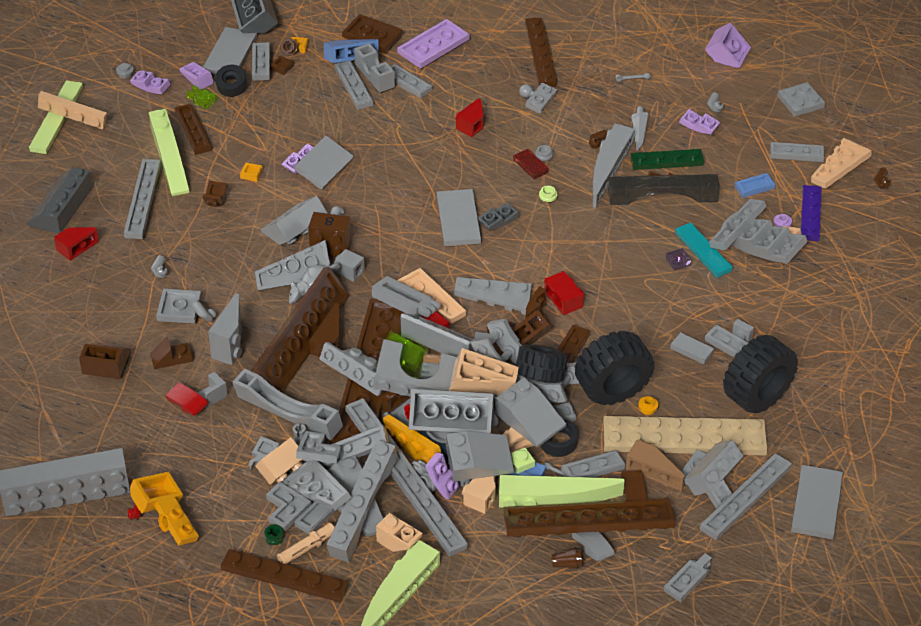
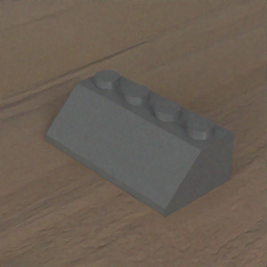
M231 0L239 30L242 33H266L278 23L271 0Z
M73 167L62 174L28 220L27 226L58 234L62 232L93 187L90 171Z

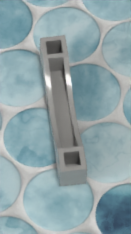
M245 368L233 381L238 398L295 424H300L299 426L303 424L306 429L312 432L325 433V438L332 440L343 427L338 410L325 404L310 405L294 400L274 388L260 375Z
M376 440L350 494L352 498L347 501L327 543L331 557L350 562L358 545L362 526L370 505L382 483L391 474L398 459L395 445Z

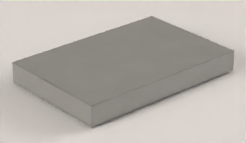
M325 136L295 165L294 170L323 190L353 160L354 156L328 136Z

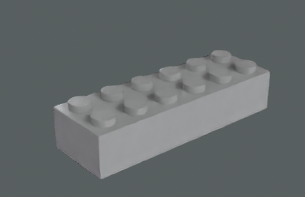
M122 448L0 470V494L6 516L130 493Z

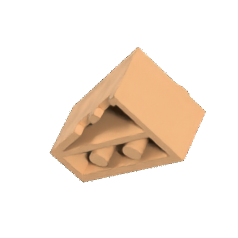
M462 348L454 363L449 391L489 393L498 396L516 383L519 367Z

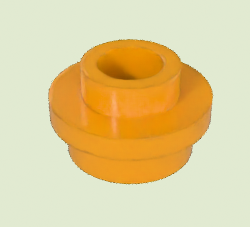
M645 396L639 400L638 407L643 414L651 415L658 409V401L653 397Z

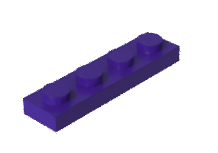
M803 185L801 235H806L808 241L819 242L822 187Z

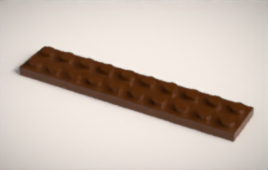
M370 299L357 349H360L362 354L367 357L376 359L378 363L384 339L399 343L401 337V315L404 312L380 300ZM348 378L339 409L343 427L330 441V445L361 433L345 411L346 405L364 399L379 420L383 406L382 396L386 391L382 390L381 395L376 396Z

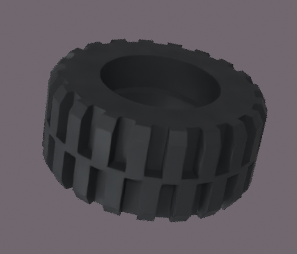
M629 331L610 332L609 335H602L599 337L600 339L592 341L588 348L585 347L575 365V376L591 401L601 405H614L616 402L621 403L625 399L633 397L636 392H640L643 389L644 385L648 384L649 377H652L654 370L653 357L638 335Z
M757 336L756 339H752L747 345H744L740 352L736 353L733 361L729 363V368L724 375L725 379H723V388L725 394L747 412L760 413L765 411L768 407L776 404V401L781 399L784 392L789 389V385L793 382L794 375L798 369L797 356L793 350L774 336Z

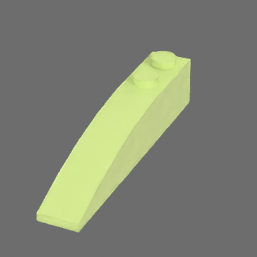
M166 109L149 112L150 127L171 196L189 193L184 168Z
M500 475L499 508L600 502L622 496L624 479Z
M420 540L408 549L406 555L401 560L396 561L393 569L380 585L367 609L361 626H385L440 565V552Z

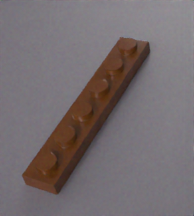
M542 18L525 19L538 85L540 86L541 83H544L551 87H556V78Z
M231 549L227 551L221 563L222 571L340 603L348 588V581Z

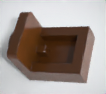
M209 181L206 194L202 196L205 203L212 207L217 205L223 206L228 187L227 183Z

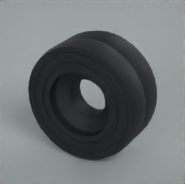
M233 64L225 65L215 75L217 89L224 96H238L247 87L246 74L240 66ZM230 78L236 79L234 83H227L226 81Z

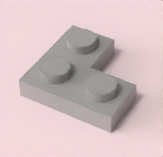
M305 431L296 451V458L305 461L313 460L326 464H337L341 454V446L324 444L325 433Z
M281 482L266 494V499L278 506L268 517L269 523L281 526L283 532H286L294 524V521L311 505L309 499Z

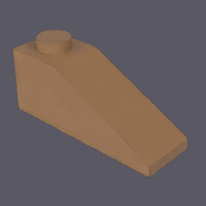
M637 439L627 455L626 469L629 471L642 470L644 477L682 491L685 475L657 447Z

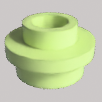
M544 186L539 192V197L545 202H552L557 198V191L553 186Z

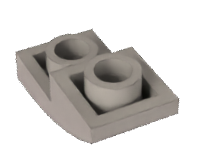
M599 532L572 533V538L584 545L585 554L594 560L603 561L607 557L614 555L611 545Z

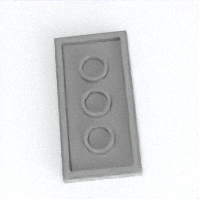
M225 27L203 68L216 75L217 71L225 65L233 64L242 67L252 48V43L257 39V33H242L239 29Z
M473 189L438 191L437 202L444 246L481 244Z
M802 465L791 532L833 540L843 472Z

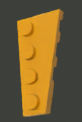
M388 414L383 418L384 426L391 438L416 461L420 460L427 464L436 452L441 453L440 446L415 430H409L407 425Z

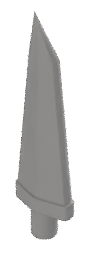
M641 106L637 107V113L631 115L633 128L635 129L636 151L644 143L649 113L644 112V108Z

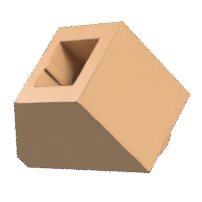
M391 513L376 525L377 542L393 552L410 549L422 537V532Z

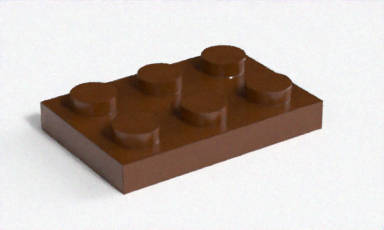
M361 14L342 32V37L348 40L378 39L379 51L384 53L403 35L402 29Z

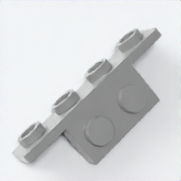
M329 342L324 344L320 355L321 361L376 396L381 395L382 390L372 387L378 364L376 359L367 357L357 348L342 351Z

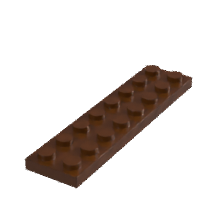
M330 267L322 269L251 369L253 373L260 375L280 392H283L310 353L309 340L334 304L338 303L340 309L349 296Z
M669 498L503 507L507 537L675 528V517Z

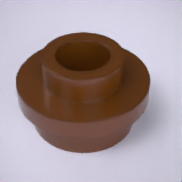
M291 38L284 40L281 46L283 53L294 55L298 50V43ZM290 44L293 46L291 50L288 49Z

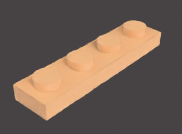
M43 91L38 95V108L100 129H104L106 126V112Z

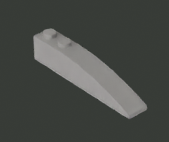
M615 123L612 129L608 130L606 139L602 140L594 168L593 208L598 206L634 142V128Z

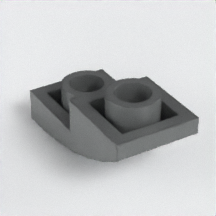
M507 202L496 211L491 208L478 217V221L490 231L505 226L520 216L518 211Z

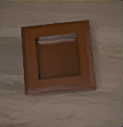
M279 56L270 64V69L285 75L294 66V61Z

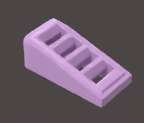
M195 62L179 69L200 90L213 84L211 72Z

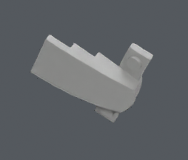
M749 199L738 212L726 219L721 230L709 241L711 248L726 250L731 245L748 254L788 264L808 241L806 235L790 234L788 227L773 226L771 220L755 219L766 208V204L763 200Z

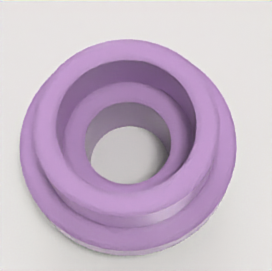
M779 214L774 217L773 223L778 227H790L792 219L788 215Z

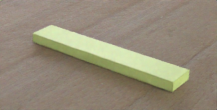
M66 80L58 97L76 102L83 89V83ZM48 112L29 146L30 152L47 154L67 117Z

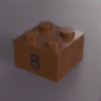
M313 212L308 226L310 247L325 240L328 256L337 257L345 249L349 250L351 246L350 216Z

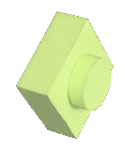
M526 448L510 453L513 468L517 474L535 467V460Z

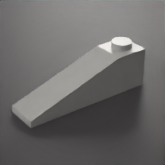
M356 456L337 461V464L334 463L328 472L351 494L362 468ZM375 498L370 505L361 530L367 537L376 534V525L383 519ZM346 503L338 508L339 512L342 513Z

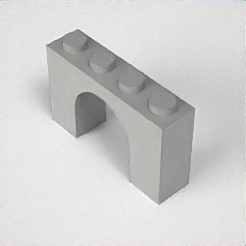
M386 339L383 340L372 385L373 388L411 397L412 389L449 391L454 363L457 357L442 353L437 373L428 379H416L407 375L400 366L403 344Z

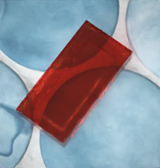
M529 149L513 155V160L533 179H537L549 172V168Z

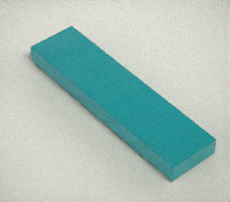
M691 222L675 228V234L716 278L732 272L733 267L716 249L710 247L709 241Z

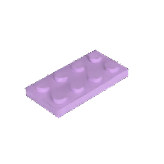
M445 19L399 46L397 53L421 69L469 40V33L448 19Z

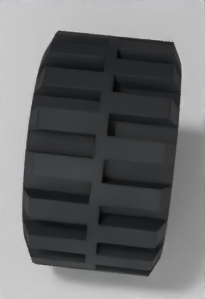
M522 345L519 347L516 366L519 367L518 374L541 382H561L564 380L568 356L560 350L546 346Z

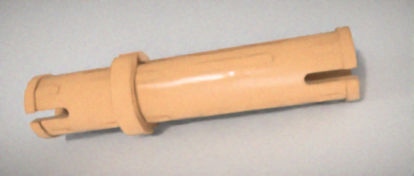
M329 522L319 530L311 531L309 536L277 554L278 561L288 564L315 546H321L323 541L330 538L335 527Z

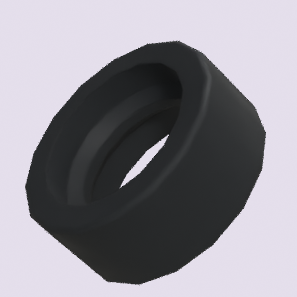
M563 419L566 427L559 431L560 433L567 434L570 440L563 443H555L548 439L540 445L546 454L563 457L574 452L577 447L578 431L572 422Z

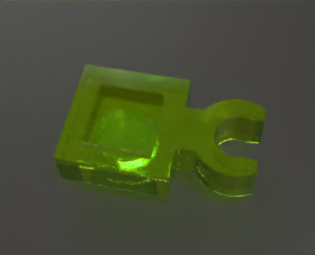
M193 85L192 92L186 90V97L193 99V103L204 109H207L217 101V95L206 89L200 91L197 86Z

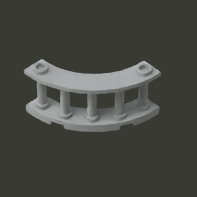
M507 319L490 321L487 327L491 335L488 338L471 341V345L476 353L505 363L510 359L515 364L519 347L522 346L518 342L519 339L511 329ZM494 342H496L500 349L504 352L501 356H499V354L494 349L492 345ZM567 363L564 380L561 382L546 383L526 378L542 392L549 402L553 403L567 401L564 392L567 384H580L575 376L576 363ZM517 374L516 383L525 377Z

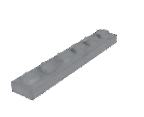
M142 159L124 229V238L143 239L161 167L160 160Z
M775 453L700 524V530L717 541L791 469L792 463Z

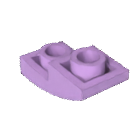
M138 71L130 80L131 84L142 90L161 95L171 85L169 79L155 78L153 72Z
M690 109L687 110L679 121L683 126L705 134H712L720 124L718 120L705 113L702 117Z
M307 143L298 153L293 152L282 163V166L297 174L298 172L294 170L295 165L313 146Z
M436 452L425 467L438 491L445 499L449 500L454 492L457 491L459 483L458 481L453 482L451 470L447 468L443 454Z

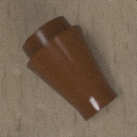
M574 548L558 554H552L553 567L572 569L583 567L582 550Z

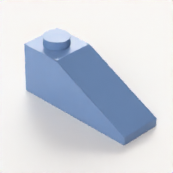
M378 39L324 42V59L332 63L355 60L354 48L368 43L373 46L379 56Z

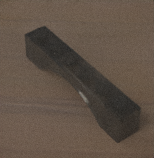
M718 174L609 177L608 196L610 205H628L642 197L661 193L680 194L690 197L699 203L718 202L720 184Z

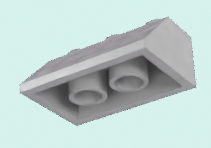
M314 196L298 203L260 230L279 245L284 243L289 245L297 240V235L301 234L302 236L309 232L308 226L313 212H327L319 198Z

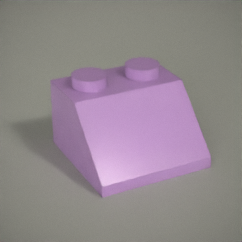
M730 22L714 32L705 50L715 62L739 68L751 46Z

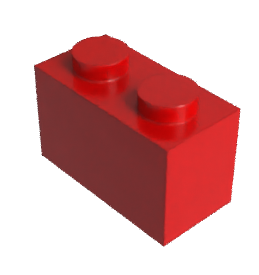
M565 271L544 278L546 295L563 315L583 308L584 292L576 286L572 277H569Z

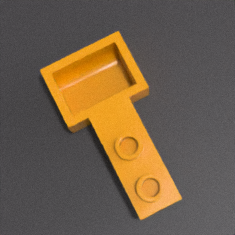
M169 471L133 479L130 486V494L141 513L157 510L161 530L164 532L170 531L178 546L197 541L199 535L179 505L183 494Z

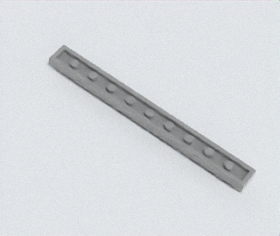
M364 399L346 405L345 411L361 433L382 425ZM387 432L389 444L396 446L398 456L391 472L393 479L449 557L466 550L468 543Z

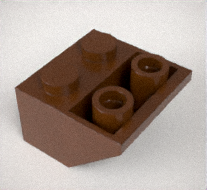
M95 343L85 344L79 357L82 374L120 379L131 348Z

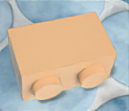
M290 437L262 458L255 466L271 485L275 481L279 483L288 476L286 473L292 469L294 472L303 465L301 462L303 459L296 458L298 445Z

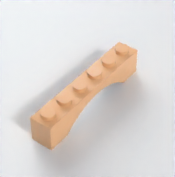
M512 427L503 434L507 436L510 453L522 448L535 446ZM496 476L472 479L469 484H466L462 490L463 504L486 514L495 501L496 487L494 481Z

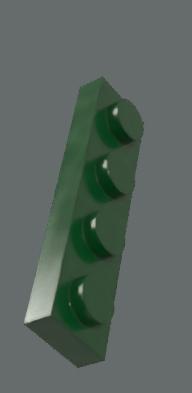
M701 149L631 153L630 156L633 170L704 165Z

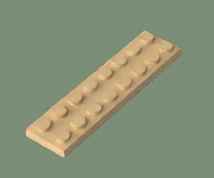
M604 416L603 418L604 452L615 450L618 452H629L638 439L657 447L662 453L694 454L696 450H700L707 454L716 444L733 440L742 455L767 454L764 419Z

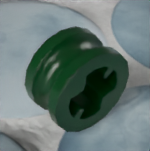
M272 524L265 528L264 533L267 544L275 546L283 542L284 535L281 526Z

